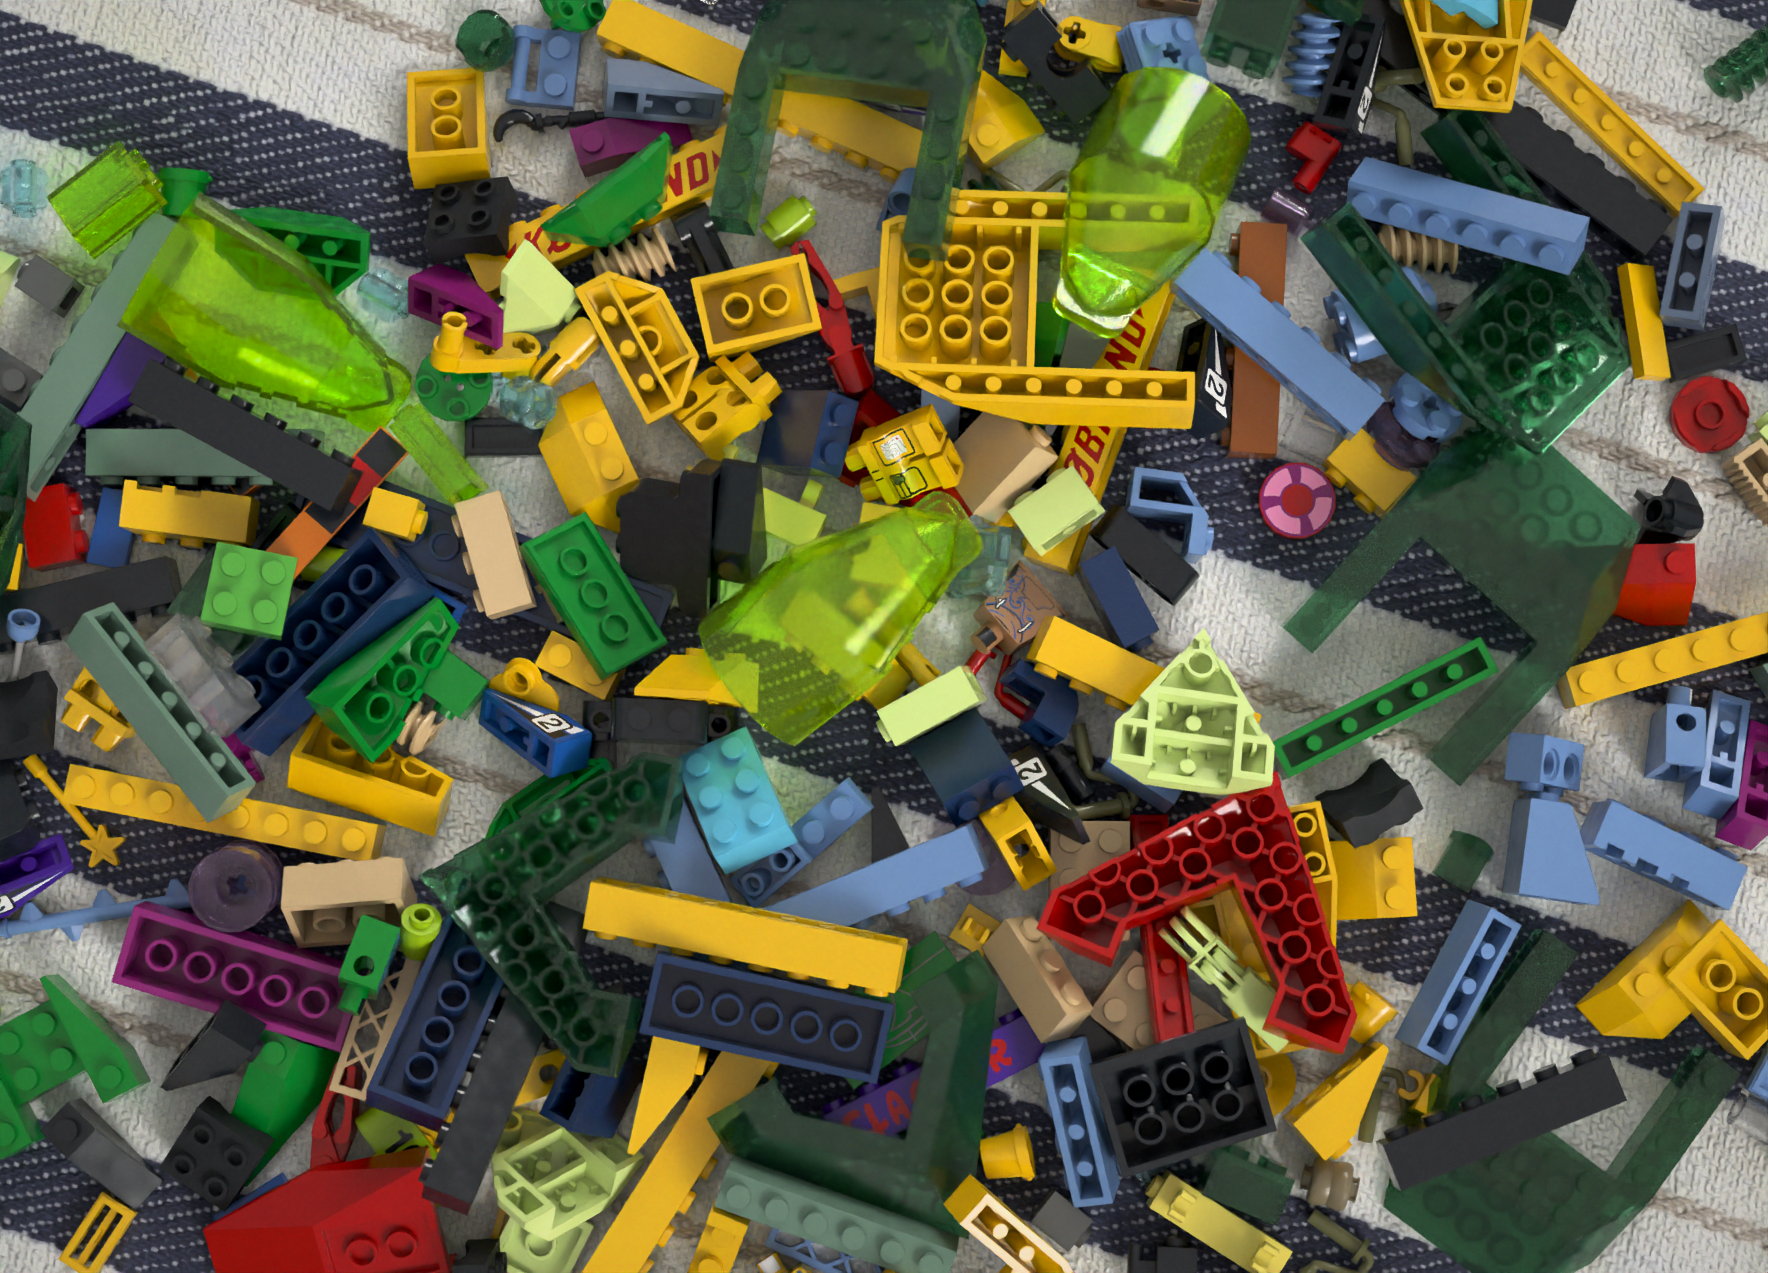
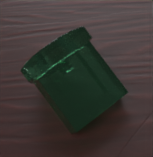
M1453 830L1449 836L1451 841L1432 873L1462 892L1469 893L1487 861L1490 862L1493 858L1494 851L1483 839L1466 832Z

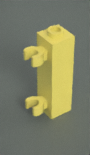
M729 443L722 449L726 455L724 458L737 460L740 453L739 447ZM698 458L696 465H697L700 461H702V459H699V458ZM689 465L686 470H692L694 467ZM809 479L799 503L763 487L766 535L812 555L827 522L825 514L814 510L824 491V485Z
M1168 1170L1165 1171L1163 1176L1156 1174L1146 1189L1145 1195L1149 1196L1146 1204L1149 1208L1250 1273H1280L1292 1254V1251L1287 1246Z

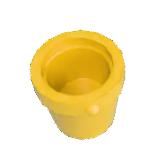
M1358 979L1349 994L1357 1013L1350 1036L1360 1044L1365 1045L1389 1021L1392 1022L1399 1012L1383 996Z
M1018 1123L1012 1131L980 1140L981 1159L987 1179L1023 1177L1027 1181H1032L1033 1177H1036L1033 1148L1026 1126Z

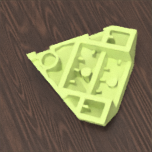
M1204 628L1194 637L1193 642L1181 654L1179 653L1140 695L1139 700L1115 722L1110 763L1144 785L1226 796L1271 786L1275 745L1267 733L1264 734L1253 716L1254 710L1224 660H1219L1210 644L1211 639Z
M519 1108L517 1113L512 1111L490 1162L497 1205L523 1229L551 1241L609 1208L643 1164L645 1157L639 1151L635 1155L628 1154L629 1143L619 1134L615 1133L613 1139L571 1132L539 1113Z

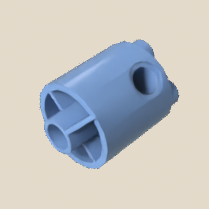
M1408 266L1331 291L1330 296L1323 298L1326 314L1330 320L1334 319L1338 333L1333 334L1337 352L1341 355H1346L1348 361L1354 364L1431 339L1432 325L1438 312L1437 299L1433 288Z

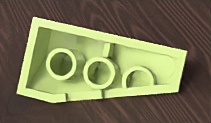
M526 239L501 272L500 294L504 296V301H502L499 307L504 311L503 333L523 332L538 336L560 332L566 324H569L581 315L583 306L574 290L575 287Z

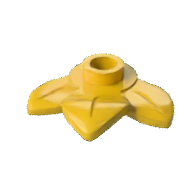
M512 659L506 665L504 672L495 675L490 682L489 688L559 712V699L555 690L542 679L538 667L528 659Z

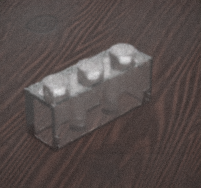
M176 613L147 639L143 645L207 734L227 738L261 708L253 696L256 691L246 678L236 673L231 666L234 664L233 658L224 648L214 643L210 637L212 634L211 628L201 625L200 617Z

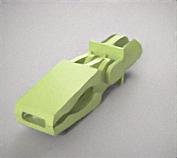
M1185 905L1180 912L1205 939L1201 940L1176 916L1169 921V924L1193 951L1190 952L1165 927L1158 934L1188 963V967L1192 968L1208 985L1211 986L1214 983L1221 990L1220 993L1223 996L1221 999L1239 1017L1244 1016L1246 1024L1278 1053L1289 1041L1262 1030L1276 991L1250 965L1244 968L1237 961L1239 956L1218 936V933H1214ZM1225 971H1226L1234 980H1232V979L1225 973Z

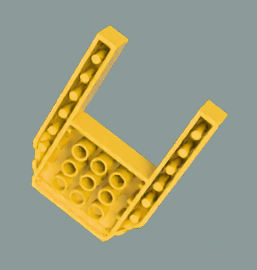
M960 190L950 194L949 199L930 207L928 204L913 209L907 215H897L882 221L874 365L952 404L1030 424L1191 429L1195 409V372L1034 367L1038 249L1193 254L1196 237L1197 197Z

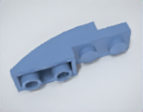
M848 777L791 826L798 841L797 843L744 866L729 880L752 907L757 908L845 834L855 823L871 811L874 806L851 778Z

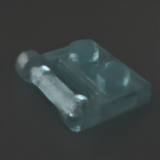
M998 525L956 529L955 539L952 543L953 561L951 576L945 580L943 585L947 597L958 599L965 597L967 594L983 593L987 597H995L1004 593L1007 581L1012 528ZM988 568V573L982 578L970 579L972 569Z

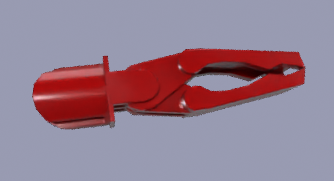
M809 240L798 241L790 247L791 255H798L800 251L805 254L809 262L810 271L822 282L829 295L828 310L816 302L822 329L817 332L825 343L826 348L834 353V355L827 357L828 366L838 387L847 397L854 399L862 398L869 389H872L874 381L873 369L865 353L864 345L861 343L853 346L852 331L844 300Z
M357 1061L346 1067L340 1084L361 1090L362 1064ZM338 1062L335 1063L313 1124L310 1169L346 1162L353 1141L356 1138L358 1127L355 1119L359 1116L360 1099L344 1095L343 1121L341 1127L334 1134L332 1116L340 1093L329 1090Z

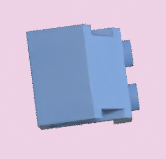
M1135 467L1128 480L1125 510L1136 518L1185 524L1181 558L1187 563L1196 564L1203 555H1207V551H1211L1214 527H1207L1209 516L1193 494L1185 476L1179 472ZM1140 487L1174 492L1181 504L1139 499Z

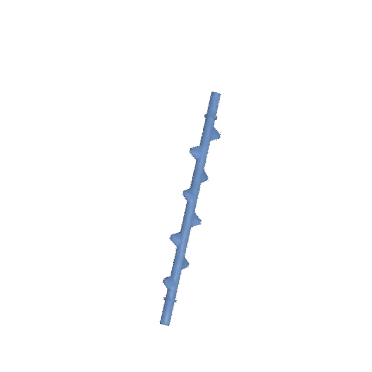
M244 867L236 885L189 892L182 882L176 878L170 880L165 896L117 903L107 889L98 891L92 907L44 914L33 901L25 903L19 919L10 920V918H4L3 921H0V937L9 939L13 935L60 928L71 941H78L85 924L131 917L134 906L145 901L154 902L176 910L205 905L217 919L223 918L229 901L276 894L281 901L283 877L261 880L252 867Z

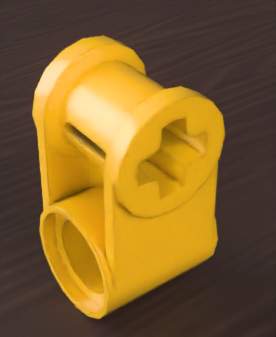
M1079 16L1067 17L1060 23L1062 38L1053 46L1055 52L1061 58L1078 63L1088 58L1097 70L1108 73H1119L1121 71L1124 57L1116 33L1120 32L1123 29L1122 27L1102 24ZM1069 33L1076 34L1075 44L1068 42Z

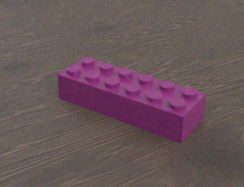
M145 901L134 906L111 981L112 983L211 1013H215L222 1003L228 1000L267 1024L266 1030L338 1052L342 1051L353 1015L337 1008L344 989L339 987L338 982L343 960L304 948H298L291 944L154 902ZM361 969L357 974L367 976L368 969Z

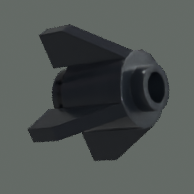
M1672 476L1661 496H1654L1648 492L1636 490L1633 496L1642 505H1645L1643 519L1649 527L1642 526L1633 540L1635 545L1669 544L1681 540L1689 541L1698 535L1704 524V513L1685 480Z

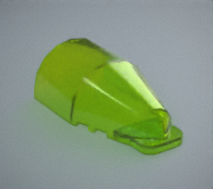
M1145 67L1123 75L1111 88L1112 96L1103 103L1065 181V190H1067L1063 217L1065 220V235L1062 239L1060 281L1052 297L1053 308L1063 318L1105 338L1120 336L1126 329L1132 315L1153 297L1174 274L1177 275L1196 254L1198 255L1204 247L1206 248L1247 160L1252 137L1244 113L1229 94L1204 77L1178 68Z
M201 192L194 196L171 230L117 324L118 327L223 388L235 390L238 387L260 393L259 397L272 400V397L295 402L296 407L345 419L368 432H375L380 425L385 428L407 399L412 386V376L409 370L387 356L385 348L305 255Z
M937 491L926 495L913 507H905L792 547L701 619L698 631L702 647L718 676L747 713L771 735L790 745L796 746L888 674L893 666L891 662L904 643L908 645L915 635L912 632L925 613L932 611L957 573L979 555L982 548L981 536L960 503L953 496Z

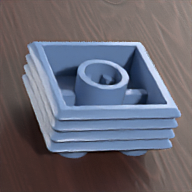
M1183 15L1130 22L1129 25H1126L1125 28L1116 33L1139 103L1196 96L1197 93L1210 86L1207 65L1201 56L1195 38V29L1190 23L1188 16Z

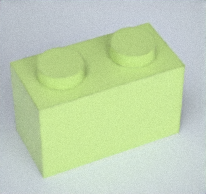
M1073 465L1068 469L1060 468L1053 472L1046 479L1047 484L1035 492L1032 490L1025 492L1015 500V506L1008 510L1033 549L1040 556L1046 554L1105 512Z

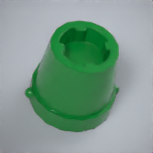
M159 168L156 178L161 181L162 215L169 218L200 220L202 218L206 189L213 180L210 173L185 168Z

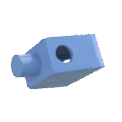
M1684 686L1668 687L1667 704L1652 714L1644 778L1684 783L1705 768L1706 710L1691 706V688Z

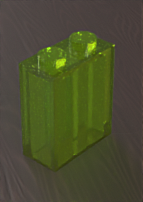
M120 140L46 197L72 237L94 260L168 203L159 191L164 184L150 168L146 159L136 148L129 152Z
M420 403L414 407L412 404H409L394 415L393 420L395 422L388 427L446 500L453 506H455L454 503L477 497L489 487L436 419Z

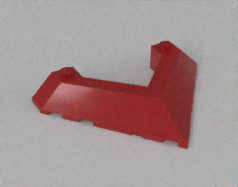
M1277 770L1273 772L1271 786L1231 794L1211 805L1207 810L1190 816L1138 844L1136 848L1117 858L1114 857L1088 871L1086 875L1075 881L1056 888L1051 892L1036 928L1072 952L1111 968L1126 931L1180 910L1185 905L1190 906L1230 889L1276 991L1262 1030L1300 1046L1342 1055L1357 1018L1354 1003L1350 998L1344 980V973L1326 925L1327 921L1306 857H1304L1300 846V839L1290 809L1287 806Z

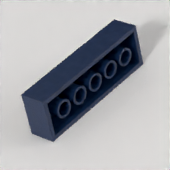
M370 527L287 610L282 639L276 640L260 637L205 692L241 743L270 757L315 713V710L305 698L334 669L417 611L435 594V591L396 542Z
M463 877L441 925L440 932L434 940L367 1087L366 1105L439 1133L443 1122L447 1121L452 1110L451 1104L459 1086L463 1085L468 1074L467 1068L473 1053L482 1042L484 1037L482 1034L491 1013L494 1014L503 985L506 979L510 978L518 951L527 939L530 924L536 913V905Z
M657 950L639 1033L877 1084L894 1004L891 1000Z

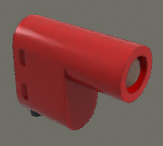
M1299 120L1296 125L1297 129L1289 139L1285 149L1291 155L1304 162L1292 181L1293 186L1299 191L1310 195L1342 145L1334 137L1315 125Z

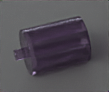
M1277 187L1260 215L1271 223L1288 224L1287 232L1296 237L1303 226L1310 230L1313 222L1308 220L1313 208Z

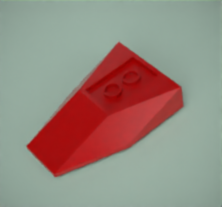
M423 1146L311 1168L205 1226L203 1232L215 1273H452V1265L458 1260L457 1253L448 1254L436 1205L434 1202L421 1198L424 1184L418 1182L427 1158L432 1159L429 1147Z

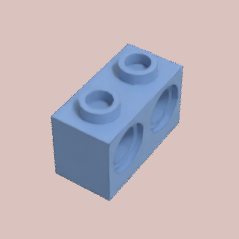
M1510 732L1504 780L1520 783L1519 790L1552 793L1560 795L1559 797H1563L1564 790L1579 791L1584 744L1544 734Z

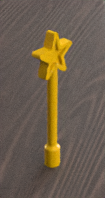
M37 754L27 757L23 761L26 768L35 778H40L90 838V840L80 841V845L92 851L88 866L96 867L104 859L114 866L120 865L121 862L116 849L126 841V838H110L107 827L104 824L99 825L96 831L75 805L62 803L63 790L48 774L47 766Z

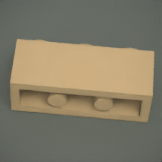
M498 490L454 503L457 514L451 516L457 537H464L468 551L462 553L468 575L475 574L479 589L473 590V596L479 613L485 611L486 616L493 620L537 607L525 563L519 551L520 546L505 495Z
M1034 915L1007 918L987 940L985 945L982 946V950L1040 1042L1046 1043L1069 1038L1091 1014L1094 1008L1047 935L1036 929L1039 922Z

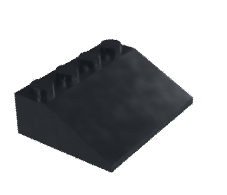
M1244 1016L1089 1063L1106 1132L1122 1178L1277 1131Z

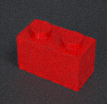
M64 483L43 487L35 502L17 492L29 568L45 572L86 564L85 553L89 552L90 544L86 531L84 529L81 530L79 515L83 514V502L80 494L75 492L74 488Z

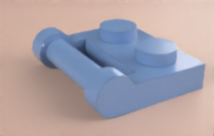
M514 25L512 39L515 40L511 86L506 89L505 102L517 106L575 111L582 44L581 33L539 29L527 25ZM530 43L541 44L536 92L525 90Z

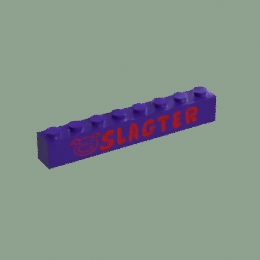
M1016 1008L998 1018L1000 1025L986 1031L983 1025L963 1035L965 1043L951 1049L949 1043L944 1044L927 1053L930 1058L929 1061L917 1067L913 1061L908 1062L892 1071L895 1078L883 1084H880L879 1080H877V1084L868 1082L857 1088L859 1096L847 1102L844 1101L843 1096L836 1098L821 1107L824 1112L823 1114L811 1120L805 1114L786 1124L789 1131L775 1138L772 1132H769L750 1142L753 1149L746 1153V1157L749 1161L805 1180L1037 1063L1038 1057L1042 1055L1046 1043L1040 1042L1023 1013H1021L1019 1008Z

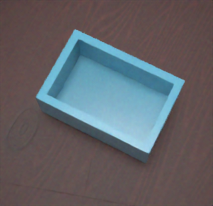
M746 726L674 759L713 856L725 875L798 842L759 749Z

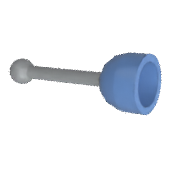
M15 609L8 614L7 633L11 639L16 641L11 674L5 682L20 680L18 675L24 641L33 640L39 631L40 617L32 610Z

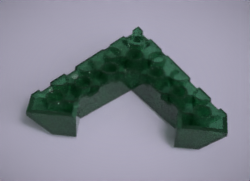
M648 752L637 754L630 758L626 764L611 772L607 771L579 786L580 789L562 799L557 798L499 830V833L493 837L475 843L455 854L453 859L418 875L441 901L442 906L463 932L470 937L476 948L514 995L526 1006L531 1016L548 1037L560 1048L573 1068L577 1071L613 1078L618 1077L634 1043L642 1001L628 995L601 991L545 904V901L636 838L675 844L683 807V759Z
M975 950L910 991L911 996L929 1023L930 1031L905 1136L795 1110L775 1076L706 1119L729 1154L969 1240V1231L959 1224L943 1204L969 1174L976 1179L998 982L979 951Z

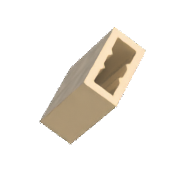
M982 412L953 443L965 466L959 484L954 487L971 512L997 523L1014 505L1015 500L1024 494L1058 458L1050 446L1052 442L1051 437L1038 425Z

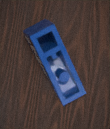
M491 688L483 690L479 724L538 770L552 778L587 768L592 733L568 715Z

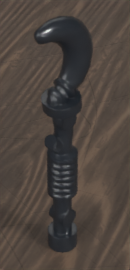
M512 109L501 114L496 120L493 127V136L496 142H501L505 131L515 124H526L527 127H531L532 131L543 133L545 132L544 127L558 125L561 130H564L567 125H570V127L583 126L613 117H604V111L596 112L592 109L569 112L568 115L564 116L548 115L542 118L541 113L534 116L523 109Z

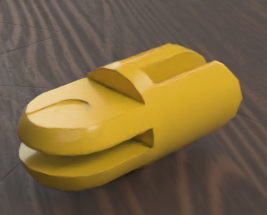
M577 317L548 344L551 348L537 361L530 371L532 382L540 380L538 384L539 389L550 390L572 368L576 371L597 350L602 340L592 322L584 317Z

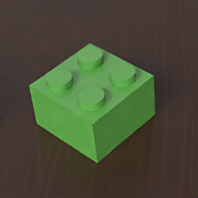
M217 542L200 619L201 625L281 640L298 558Z

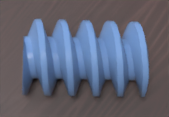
M1316 13L1294 15V20L1301 23L1303 29L1291 31V35L1299 39L1300 44L1288 46V51L1298 57L1297 60L1285 62V66L1295 72L1292 76L1282 77V82L1292 87L1291 92L1310 97H1321L1324 88L1319 85L1325 84L1328 73L1323 70L1329 69L1333 61L1332 58L1325 54L1334 53L1337 48V44L1328 39L1341 35V30L1331 23L1340 22L1343 19Z

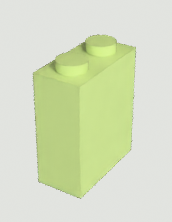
M958 666L877 710L881 719L876 721V724L886 742L892 740L895 746L904 745L988 699L970 666Z

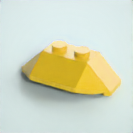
M606 271L575 288L574 290L646 424L649 426L682 408L700 356L664 290L611 271Z
M592 381L558 398L538 446L570 515L576 517L586 512L594 525L619 534L620 518L616 515L618 499L637 484L640 478L596 383Z
M1687 899L1574 1006L1601 1035L1664 1039L1691 1013L1664 975L1707 931L1712 923L1690 899Z

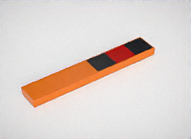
M380 425L352 456L356 459L353 466L364 471L343 513L329 511L311 501L266 552L298 558L294 576L295 580L372 495L373 488H378L408 456L410 451Z

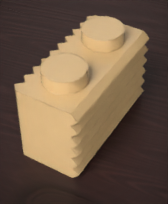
M1760 438L1723 462L1720 470H1725V476L1730 477L1729 482L1734 483L1735 489H1739L1738 495H1744L1743 501H1747L1748 507L1753 508V514H1758L1757 520L1762 521V526L1768 527V445Z

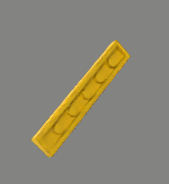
M1539 30L1524 44L1519 70L1646 192L1662 204L1674 218L1680 215L1682 202L1692 203L1704 191L1705 188Z

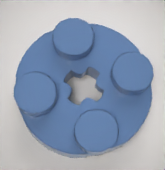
M1421 367L1418 371L1406 372L1389 390V399L1394 396L1396 404L1392 409L1395 418L1413 436L1422 440L1430 436L1438 438L1434 443H1442L1447 441L1460 428L1463 421L1462 414L1467 409L1466 403L1461 396L1453 393L1446 384L1439 380L1437 374L1432 369Z

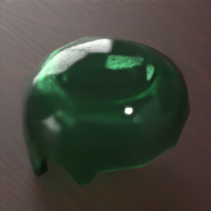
M480 9L469 15L459 27L455 46L464 56L465 62L476 71L492 72L505 65L514 53L515 33L511 25L496 11Z

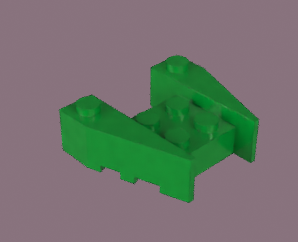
M59 974L46 975L39 978L50 1000L0 1026V1160L12 1157L46 1138L40 1132L42 1127L29 1103L85 1072L88 1073L103 1104L115 1101L151 1082L134 1046L116 1033L107 1024L108 1021L78 996L79 993Z

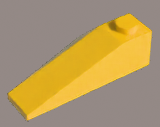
M929 29L897 49V53L904 63L974 82L975 85L963 121L943 119L982 175L989 167H995L1045 133L1044 128L1022 98Z

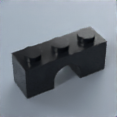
M1039 0L1034 1L1002 28L1001 38L1004 42L1001 43V47L1014 62L1020 59L1029 71L1026 72V76L1037 90L1041 91L1044 88L1053 98L1050 103L1063 120L1069 117L1077 125L1112 96L1111 85L1088 58H1085L1071 69L1057 68L1049 61L1047 52L1053 44L1062 38V27Z

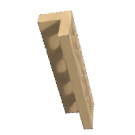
M406 957L403 969L386 978L384 984H386L393 998L390 1008L375 1015L367 998L361 1015H353L329 1090L366 1101L367 1087L425 960L413 961ZM400 976L394 991L390 981ZM366 1008L370 1018L360 1023ZM387 1015L382 1029L377 1019ZM373 1022L380 1036L378 1044L373 1049L362 1054L355 1040L357 1031ZM353 1046L357 1057L348 1061ZM374 1053V1056H373V1059H372V1062H371V1065H370V1068H369V1066H368V1064H367V1062H366V1060H365V1057H367V1056H369V1055H371V1054ZM359 1060L367 1074L362 1091L340 1084L345 1068Z

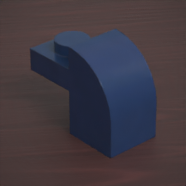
M1019 659L1004 670L998 682L1030 702L1017 728L1046 747L1051 748L1066 738L1077 716L1079 707L1077 691L1069 687L1071 680L1061 675H1057L1056 679L1046 677L1034 671L1036 664Z

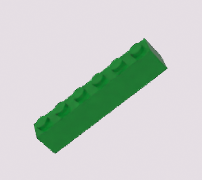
M1480 636L1272 741L1275 745L1274 765L1281 779H1288L1499 672Z

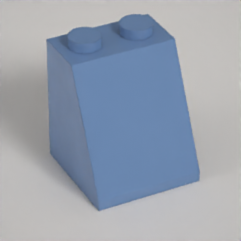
M1545 792L1526 793V799L1514 800L1502 893L1578 905H1599L1600 896L1571 804L1559 802L1560 795Z

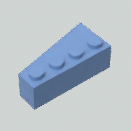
M1607 798L1606 801L1592 803L1580 830L1586 851L1716 910H1730L1748 868L1737 862L1738 856L1719 847H1715V850H1712L1701 844L1702 839L1684 831H1679L1678 833L1665 827L1666 823L1649 815H1641L1629 809V806L1614 799Z

